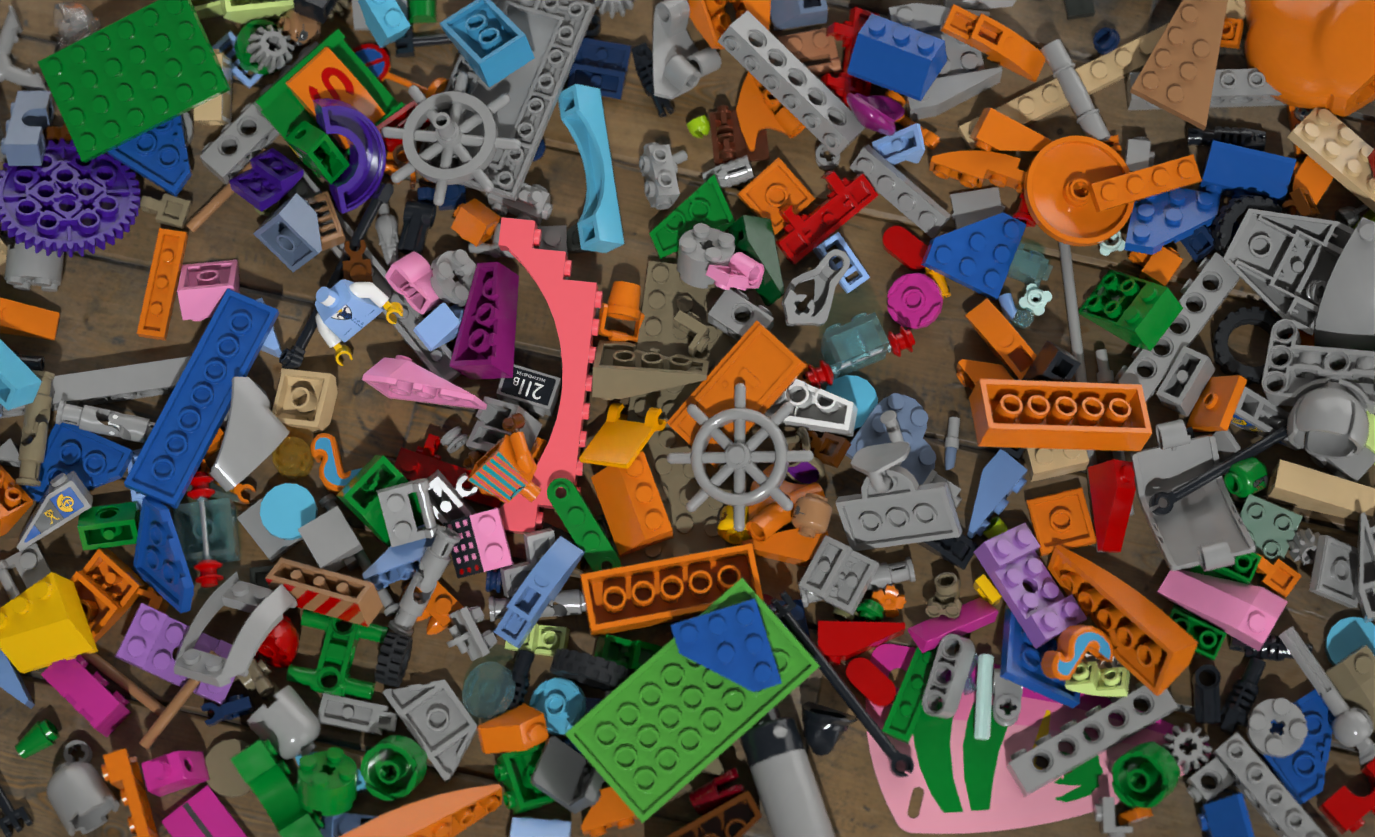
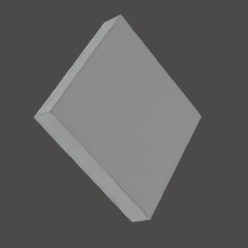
M263 497L239 515L237 519L273 563L303 540V538L284 540L268 532L262 524L260 517Z
M1328 535L1319 536L1309 591L1346 607L1357 608V548Z

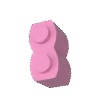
M412 251L393 263L387 271L385 278L395 291L405 296V299L415 311L424 315L443 303V301L436 295L431 286L430 278L433 277V270L430 269L431 266L423 256Z

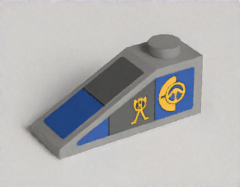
M1245 387L1231 423L1239 428L1266 437L1287 425L1290 413L1276 405H1272L1267 399ZM1288 437L1278 442L1291 449L1299 450L1290 443Z
M74 470L67 475L61 473L51 480V485H49L18 537L17 549L19 551L27 548L92 507L93 496Z

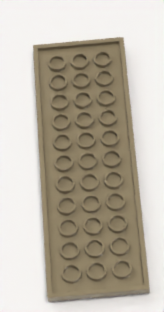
M649 261L642 313L645 317L639 329L637 350L649 352L651 348L660 350V354L667 357L676 354L692 357L688 353V347L693 338L675 328L673 320L679 310L686 314L690 311L700 317L701 323L708 327L710 341L702 353L698 351L693 357L709 361L708 376L737 343L736 340L708 322L709 311L725 289L719 288L715 284H708V289L690 286L681 280L680 273L677 271V264ZM747 288L746 291L740 290L748 296V301L756 306L758 293L756 289ZM740 313L736 315L735 319L738 322L744 323L750 319V316L746 313ZM702 381L630 397L627 421L645 423L648 409L655 407L662 410L658 419H664L667 422ZM666 424L662 431H655L641 452L644 451L673 529L674 538L621 556L622 567L726 548V541L720 537L717 531L720 512L726 504L709 496L696 511L689 512L686 509L687 502L701 487L694 477L691 464L668 463L667 455L669 453L691 452L692 446L668 424ZM705 463L710 479L725 463H721L717 468L710 463ZM734 472L718 488L732 493ZM613 540L611 541V544L618 554L617 548ZM609 561L607 565V570L612 569V564Z

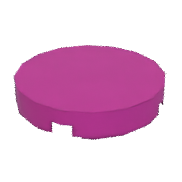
M905 274L894 281L888 291V312L894 321L905 328L920 329L927 327L937 319L942 310V291L936 281L925 274Z

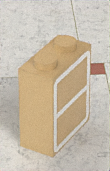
M213 49L231 90L195 107L194 121L204 126H226L232 122V60L225 56L223 52H219V49Z

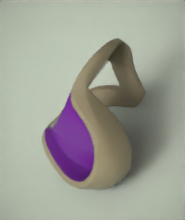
M799 427L795 432V436L785 437L787 444L801 441L803 450L811 451L810 439L805 427ZM813 457L810 462L789 464L787 475L799 484L818 483L825 475V468L821 460Z

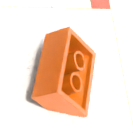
M644 451L638 454L628 469L607 466L591 477L619 557L674 538L673 529Z

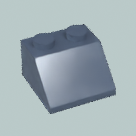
M297 193L275 209L253 233L292 272H295L322 251L317 212Z

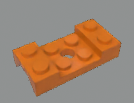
M126 748L103 755L105 764L101 765L104 779L106 782L110 781L112 786L120 790L124 805H129L132 816L128 817V823L132 834L136 833L137 836L135 837H159L137 757H129Z

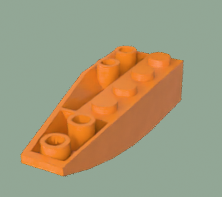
M493 784L429 797L385 813L339 837H455L502 805V787L500 784Z

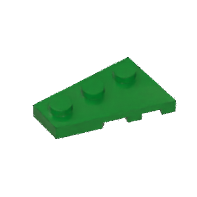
M715 175L711 176L649 233L659 259L677 252L681 236L685 232L692 230L696 224L704 223L710 228L725 231L735 222Z

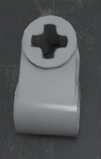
M994 668L992 688L993 718L1000 726H1011L1016 723L1020 714L1023 687L1000 677L1001 669ZM1004 706H1009L1010 715H1005Z

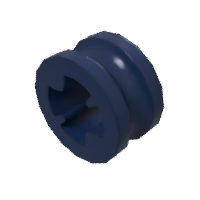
M500 568L487 571L486 592L496 590L497 593H501L503 584Z

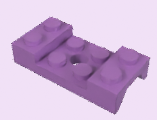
M1023 523L985 541L974 553L1029 640L1037 649L1061 634L1069 626L1081 625L1087 620V617L1072 595L1064 597L1035 552L1040 547L1038 541L1027 524ZM1023 582L1031 586L1033 593L1027 592L1024 589Z
M141 603L115 657L182 688L189 678L174 673L175 660L172 657V652L176 647L180 646L189 626ZM202 632L193 649L207 653L212 650L220 657L228 658L233 645ZM236 676L230 678V684L222 687L200 682L193 693L213 703L222 705Z

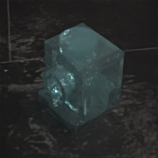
M1020 243L1007 276L1026 284H1036L1039 288L1042 280L1048 281L1053 266L1048 264L1049 260L1045 259L1043 254L1033 250L1027 252L1024 250L1025 245Z

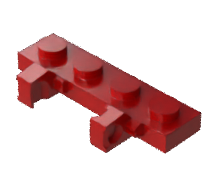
M858 7L850 10L849 21H844L843 24L833 22L832 25L827 26L826 37L833 36L836 41H842V46L846 47L843 72L838 74L837 78L831 77L830 73L821 77V82L831 92H834V95L850 110L851 108L847 103L846 96L849 93L870 96L871 82L849 75L847 72L856 39L870 15L875 14L879 16L877 13Z
M829 170L821 176L828 183L827 188L830 190L827 194L828 199L808 216L806 214L801 216L795 215L792 211V205H786L779 211V214L787 223L783 227L786 234L775 243L791 264L795 265L879 196L863 173H859L848 181L846 177L840 180L835 171Z
M432 434L428 435L424 448L418 446L416 452L401 447L394 465L409 482L429 478L434 472L439 470L453 487L456 486L460 475L466 473L469 477L472 471L441 461L442 457L437 455L441 438ZM468 480L462 483L465 489H470L474 485ZM479 489L474 495L463 497L466 501L490 509L500 508L502 501L497 498L481 494Z

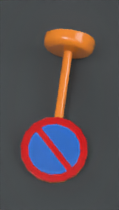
M368 43L352 49L381 83L386 78L408 88L415 85L425 94L426 98L444 92L449 82V79L444 77L436 78L429 88H426L390 73V57L385 49L380 48L379 45Z

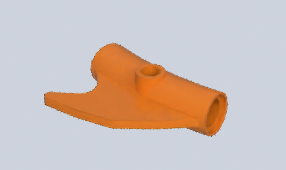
M750 72L747 73L738 99L736 114L741 133L749 151L753 152L755 150L757 135L762 129H773L784 133L789 138H793L801 133L806 127Z
M775 462L764 469L763 473L767 477L770 476ZM755 480L752 482L750 491L760 487ZM784 480L779 489L793 502V508L790 511H785L771 496L758 504L748 506L746 530L750 537L757 542H765L775 532L791 522L797 499L805 497L807 493L825 497L819 483L795 484Z

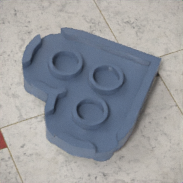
M893 393L883 398L875 406L851 441V446L845 455L853 459L855 453L862 448L891 443L886 426L881 422L880 417L884 412L893 410L897 414L896 419L903 440L910 445V452L907 458L902 461L900 467L907 469L914 475L918 484L922 485L932 469L934 470L936 453L923 439L927 429L928 414L915 399L899 393Z

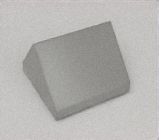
M10 438L0 446V465L20 468L21 461L18 460L19 448Z

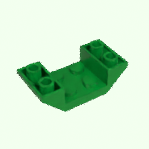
M1248 553L1234 557V565L1204 571L1200 565L1191 567L1189 572L1250 584L1262 557L1255 553ZM1174 603L1169 617L1198 642L1195 652L1215 660L1226 637V632Z

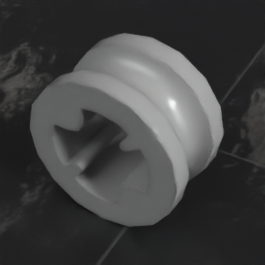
M821 144L817 148L815 155L817 165L823 170L836 168L840 162V154L837 157L832 156V161L827 162L826 158H821L820 156H824L825 151H829L830 155L834 154L824 144Z
M1314 280L1308 284L1306 297L1310 303L1320 306L1322 298L1316 296V293H1319L1317 289L1319 287L1325 289L1328 281Z
M456 426L448 431L440 440L442 445L448 446L447 451L449 453L457 451L469 438L467 434L461 433L462 428L460 426Z
M73 740L66 745L64 758L70 764L74 762L90 763L92 750L85 742ZM76 747H81V750L85 753L83 758L79 757L80 761H75V757L71 755L73 749L77 751Z

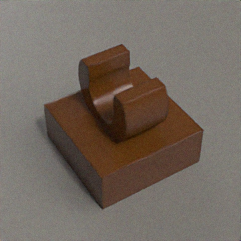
M1297 188L1289 194L1293 200H1287L1282 205L1285 209L1295 206L1297 209L1295 215L1315 218L1320 215L1309 191L1303 188Z

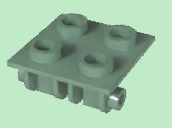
M1252 494L1248 495L1247 499H1245L1240 513V517L1255 544L1256 551L1253 553L1260 554L1271 564H1274L1277 559L1283 561L1289 549L1287 543L1293 540L1303 516Z

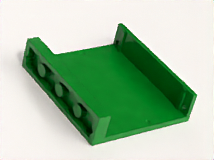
M339 29L333 31L252 103L285 141L288 130L292 127H297L302 121H307L320 129L285 83L320 51L328 47L356 77L385 113L374 124L375 126H378L398 112L405 104L395 100L343 40L345 36ZM336 145L342 155L349 160L350 147L344 151ZM320 152L316 154L323 160L325 159L324 153ZM314 172V174H315L318 178H322L321 176H319L317 173Z

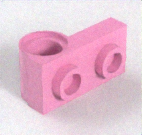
M737 252L732 256L728 266L709 265L706 275L715 280L714 284L719 288L730 290L731 287L746 291L747 288L760 287L764 275V266L744 253Z

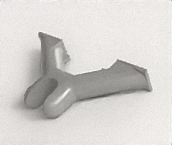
M9 5V11L0 32V82L8 80L30 91H48L43 81L44 79L39 73L33 74L30 68L26 70L20 69L11 62L10 53L13 45L19 42L17 35L23 33V29L16 11L13 9V6Z

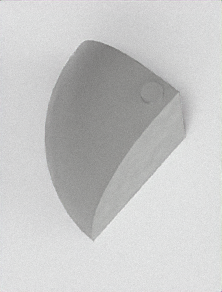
M1362 217L1345 245L1325 288L1315 324L1314 343L1317 347L1375 351V222Z

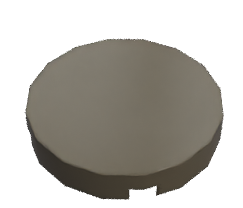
M237 739L224 740L213 746L206 755L205 762L210 778L207 783L211 789L221 796L230 798L241 797L252 790L245 783L230 760L231 757L250 746L245 741Z

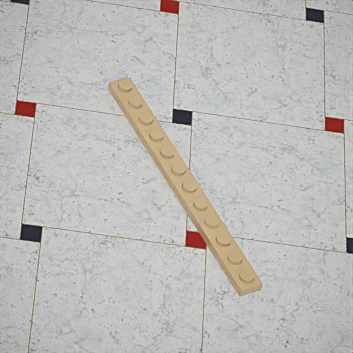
M1228 0L1225 18L1244 19L1245 0ZM1168 24L1075 69L1088 94L1091 95L1129 76L1130 73L1143 69ZM1056 78L995 108V110L1024 126H1028L1070 104ZM979 117L959 126L958 129L969 150H979V148L974 146L976 141L969 138Z

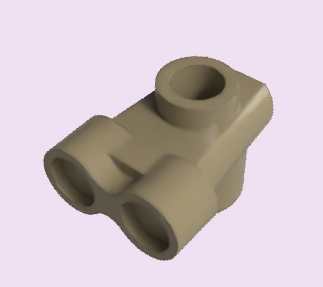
M944 572L936 576L934 580L936 592L934 597L928 600L926 613L930 617L946 615L949 618H957L962 607V602L959 600L961 581L954 573Z
M253 657L248 668L249 674L246 677L237 676L250 692L256 688L261 697H266L268 702H273L277 700L274 695L280 689L269 677L272 670L263 658L258 660Z

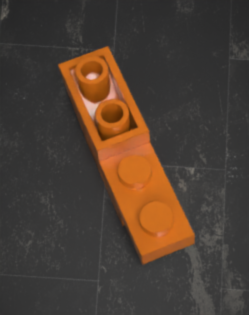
M955 4L950 7L940 30L987 54V59L1033 82L1037 81L1046 60L1040 50L1011 29L982 13L977 16Z
M978 150L947 152L932 156L929 170L939 178L949 179L950 177L956 179L960 184L968 188H975V186L982 188L984 180L988 179L995 186H1008L1016 189V192L1019 194L1024 191L1026 171L1018 169L1020 158L1002 153Z
M986 298L964 316L1014 378L1022 380L1037 355L1001 312Z

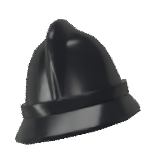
M812 702L802 704L804 737L812 752L819 756L829 754L844 731L848 730V726L857 721L856 716Z

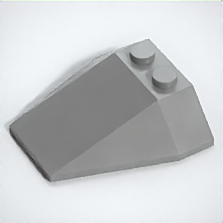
M1248 209L1223 260L1282 319L1292 320L1299 330L1312 336L1315 331L1320 306L1308 301L1306 288L1311 281L1329 280L1338 258L1355 229L1339 221ZM1319 287L1317 289L1319 293H1316V296L1322 298V293H1324L1325 289Z

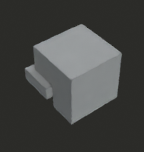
M485 396L483 402L487 404L486 410H478L475 417L479 420H477L466 446L473 451L479 450L481 453L486 454L506 434L511 435V432L504 430L502 426L504 419L511 417L512 414L521 413L525 419V425L519 430L524 433L530 451L542 424L519 405Z
M338 506L298 529L321 569L336 572L347 566L349 571H352L360 566L354 554L363 548Z

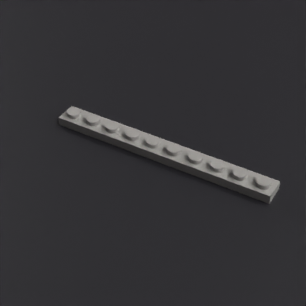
M304 171L302 178L286 195L291 198L297 193L301 198L307 199L322 192ZM324 200L310 207L316 209L327 204ZM329 210L317 214V218L330 214ZM336 211L347 241H350L354 232ZM330 219L318 225L319 227H322L324 225L332 223L333 220ZM333 228L331 230L320 233V235L322 237L330 233L336 232L337 230L336 228ZM344 243L330 248L339 260L344 253ZM366 247L365 252L362 254V259H371L373 284L389 297L388 301L390 303L398 302L403 306V317L397 312H392L397 317V323L392 325L430 372L452 382L461 375V373L449 366L453 353L446 344L431 352L423 344L413 330L424 320V317L409 305L404 295L391 287L385 278L387 272ZM384 309V311H383L382 313H383V314L385 315V317H386L387 311Z

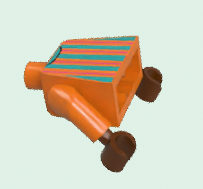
M521 413L512 414L511 417L505 418L502 423L504 430L511 432L510 436L506 434L484 456L479 450L468 453L469 458L463 461V467L466 470H472L467 480L477 486L481 494L497 498L504 503H509L518 494L532 502L541 492V488L531 481L536 472L537 465L528 449L524 433L519 430L525 425V419Z

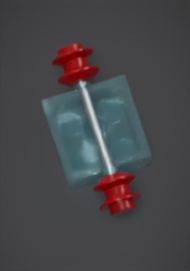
M866 312L858 314L851 319L852 322L842 326L840 323L828 327L822 336L820 350L825 361L821 359L817 368H813L809 364V371L805 372L806 379L809 385L821 389V384L825 382L832 386L834 379L885 359L887 352H892L897 357H901V350L904 349L911 353L913 352L912 346L915 345L912 332L900 326L898 334L894 335L891 331H888L886 336L875 312L869 315Z
M197 472L190 483L192 490L187 492V496L196 500V502L179 504L177 509L173 508L174 523L187 566L200 571V576L195 579V582L201 583V587L208 588L218 586V581L224 579L223 576L217 574V569L222 567V563L240 561L241 557L235 504L231 498L208 500V498L215 494V490L209 488V483L213 482L214 478L208 476L206 472Z

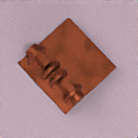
M723 105L717 107V112L709 113L714 165L727 163L730 160H735L745 155L748 156L749 162L770 160L766 129L759 131L755 150L751 152L741 133L736 110L730 111L728 106Z

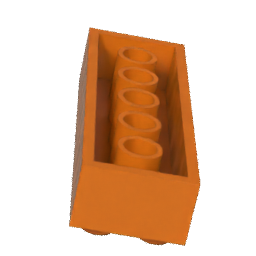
M979 379L969 397L978 447L1141 451L1152 435L1143 388L1139 384Z
M752 543L581 574L580 582L591 637L698 617L741 578L746 581L763 601Z

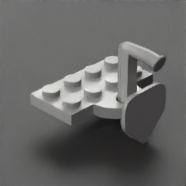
M893 410L884 412L880 417L881 422L886 426L891 443L862 448L855 453L851 461L852 468L866 474L861 488L862 494L841 496L835 502L849 545L854 551L960 537L962 533L947 481L919 485L914 475L907 469L900 467L902 461L907 458L910 452V445L903 440L896 419L897 414Z

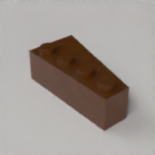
M745 791L666 837H742L762 817V814L749 791Z

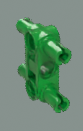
M304 609L301 625L325 630L326 636L318 667L311 669L290 664L286 680L311 686L313 691L340 697H345L348 694L372 699L375 683L351 678L350 671L358 641L365 639L383 643L386 634L389 633V627L372 623L366 627L352 623L349 631L340 632L338 631V626L344 620ZM328 676H337L338 682L334 687H324V681Z

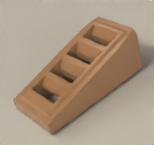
M328 191L305 199L310 206L324 200L326 201L327 205L314 209L317 214L327 210L330 212V214L319 217L318 224L330 219L333 222L319 227L320 233L333 228L337 230L322 237L320 235L322 251L345 243L347 240Z

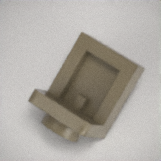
M679 310L673 319L674 327L693 338L688 347V353L694 357L698 351L702 353L710 341L708 327L701 323V318L690 311L686 314Z

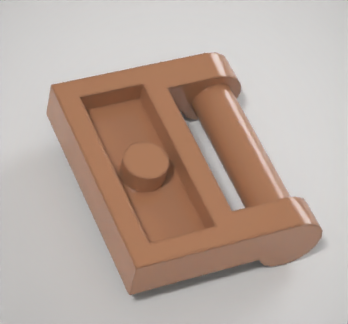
M827 28L778 37V40L801 63L829 58L830 62L806 66L815 76L828 73L838 75L842 72L835 39L833 36L826 37Z

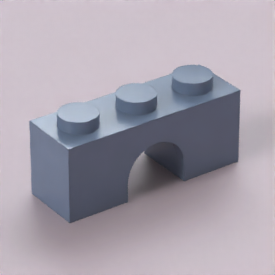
M18 91L15 102L11 103V119L6 121V138L1 140V152L3 155H6L8 166H42L46 151L43 130L52 126L55 115L51 91Z

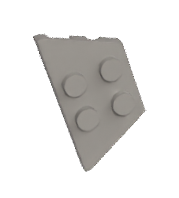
M446 680L433 681L423 685H409V687L399 689L390 688L382 691L420 747L425 750L427 757L441 777L448 783L477 732V724Z

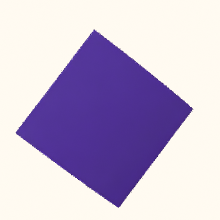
M271 148L250 159L252 169L229 180L232 191L262 212L284 197L304 175V171L280 152Z

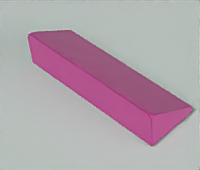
M979 597L963 604L960 615L957 618L940 615L912 626L907 631L921 652L924 653L938 647L942 638L948 634L963 636L995 622L998 610Z

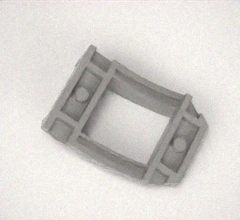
M236 571L208 598L192 621L177 651L174 673L217 687L230 684V678L234 676L246 677L249 674L248 668L262 642L283 619V613L289 607L295 608L297 606V601L282 584L275 590L247 583L239 580ZM223 606L252 613L239 632L228 658L193 649L204 628Z

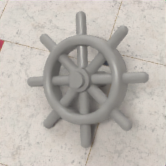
M463 71L457 75L454 91L442 92L426 98L417 86H410L408 93L417 103V106L409 115L404 128L383 127L381 129V135L384 138L402 139L404 152L409 160L407 164L391 175L392 182L399 183L416 171L425 179L436 183L433 198L436 206L444 204L447 185L461 184L473 178L476 179L485 192L493 191L494 184L484 173V170L493 160L497 148L518 150L521 147V142L518 139L498 137V128L492 116L510 102V96L502 94L486 106L478 98L465 93L468 75ZM451 108L450 115L444 112L438 113V111ZM462 108L475 113L459 125ZM429 119L436 129L435 131L420 130V128ZM483 122L485 136L467 134ZM417 141L435 142L418 155ZM464 146L481 147V149L473 158ZM442 152L439 168L427 164L428 161ZM453 154H456L464 165L451 168Z
M738 383L734 388V408L719 412L710 419L695 404L688 405L687 413L701 426L694 438L691 452H675L667 455V461L670 464H691L694 477L701 487L687 502V511H696L710 496L723 504L734 506L733 526L737 532H741L745 528V506L758 504L771 496L785 511H790L793 508V502L779 487L786 477L789 462H810L814 455L809 450L789 451L786 438L778 427L794 410L792 403H784L768 418L758 411L746 408V386L743 383ZM746 421L761 426L746 442ZM733 422L734 443L720 430L723 426ZM768 436L771 437L775 451H754ZM713 438L726 452H706L710 439ZM775 462L769 477L757 467L758 463ZM705 463H725L710 479ZM733 472L734 494L718 488ZM745 472L760 487L745 493Z

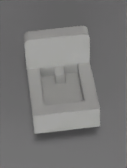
M1114 797L1099 798V804L1094 805L1095 821H1100V834H1108V837H1126V833H1133V826L1115 827Z

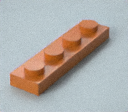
M1192 154L1090 184L1088 188L1098 213L1201 182L1202 179Z
M159 228L137 329L139 337L165 341L167 339L188 240L187 232Z

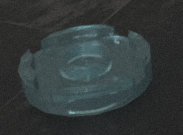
M489 661L474 668L465 680L462 690L463 704L467 711L480 719L490 720L495 718L494 716L498 713L502 714L507 710L515 692V681L512 680L511 671L498 662Z

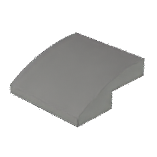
M825 535L798 586L825 602L853 615L880 564L852 550L851 547Z

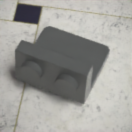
M554 736L546 741L530 779L532 785L574 814L597 803L601 796L600 787L605 781L585 757Z

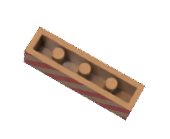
M280 558L265 577L269 588L275 590L282 584L297 601L296 607L368 627L383 607L373 583L292 560Z

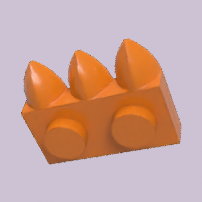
M437 581L436 588L422 616H418L416 621H423L432 616L428 622L426 634L434 635L442 632L452 623L448 616L449 614L464 608V606ZM409 583L404 587V592L406 591ZM416 586L413 593H422V591Z

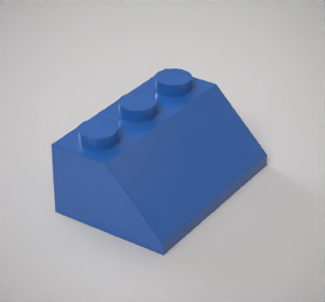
M871 14L858 33L847 72L849 75L921 101L947 62L945 40Z
M1213 140L1205 158L1201 176L1202 181L1199 184L1198 190L1232 197V199H1238L1242 195L1261 196L1273 200L1274 204H1278L1281 207L1286 198L1296 159Z
M1242 793L1205 804L1200 808V814H1197L1201 831H1206L1207 837H1254Z

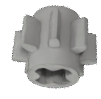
M1307 528V530H1300L1295 533L1293 540L1287 543L1291 549L1289 554L1295 562L1301 560L1303 565L1315 562L1319 536H1321L1319 532L1313 534L1310 528Z

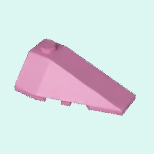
M406 356L384 357L363 374L362 380L391 399L483 410L487 408V404L475 395L413 363L411 358Z
M1170 570L1157 591V594L1257 651H1260L1288 601L1263 587L1184 570Z

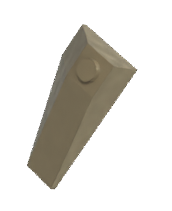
M599 340L593 364L592 397H598L603 400L623 399L707 380L709 361L680 354L667 357L660 354L658 349L651 348L649 352L637 350L636 344Z
M1364 645L1324 672L1350 709L1360 708L1371 717L1373 722L1372 734L1375 735V656L1369 647Z

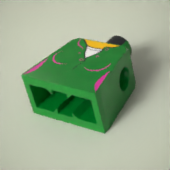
M302 121L297 127L295 126L288 130L286 142L306 166L328 183L332 184L349 167L350 164L325 132L307 121ZM320 152L324 153L325 159L323 160L316 154Z

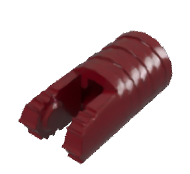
M736 768L723 773L690 792V801L700 815H705L745 792L742 785H735L728 789L724 787L739 777Z

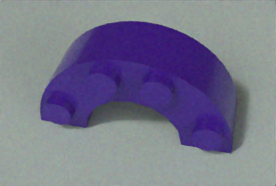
M316 99L313 100L318 127L326 134L345 136L350 147L349 167L332 184L329 183L333 206L343 214L362 205L376 191L385 171V145L374 123L355 107L340 100Z

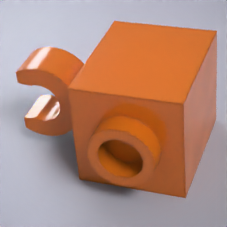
M1162 246V250L1153 255L1131 251L1128 257L1133 263L1144 267L1140 273V279L1165 287L1168 286L1183 261L1179 257V253L1168 246Z

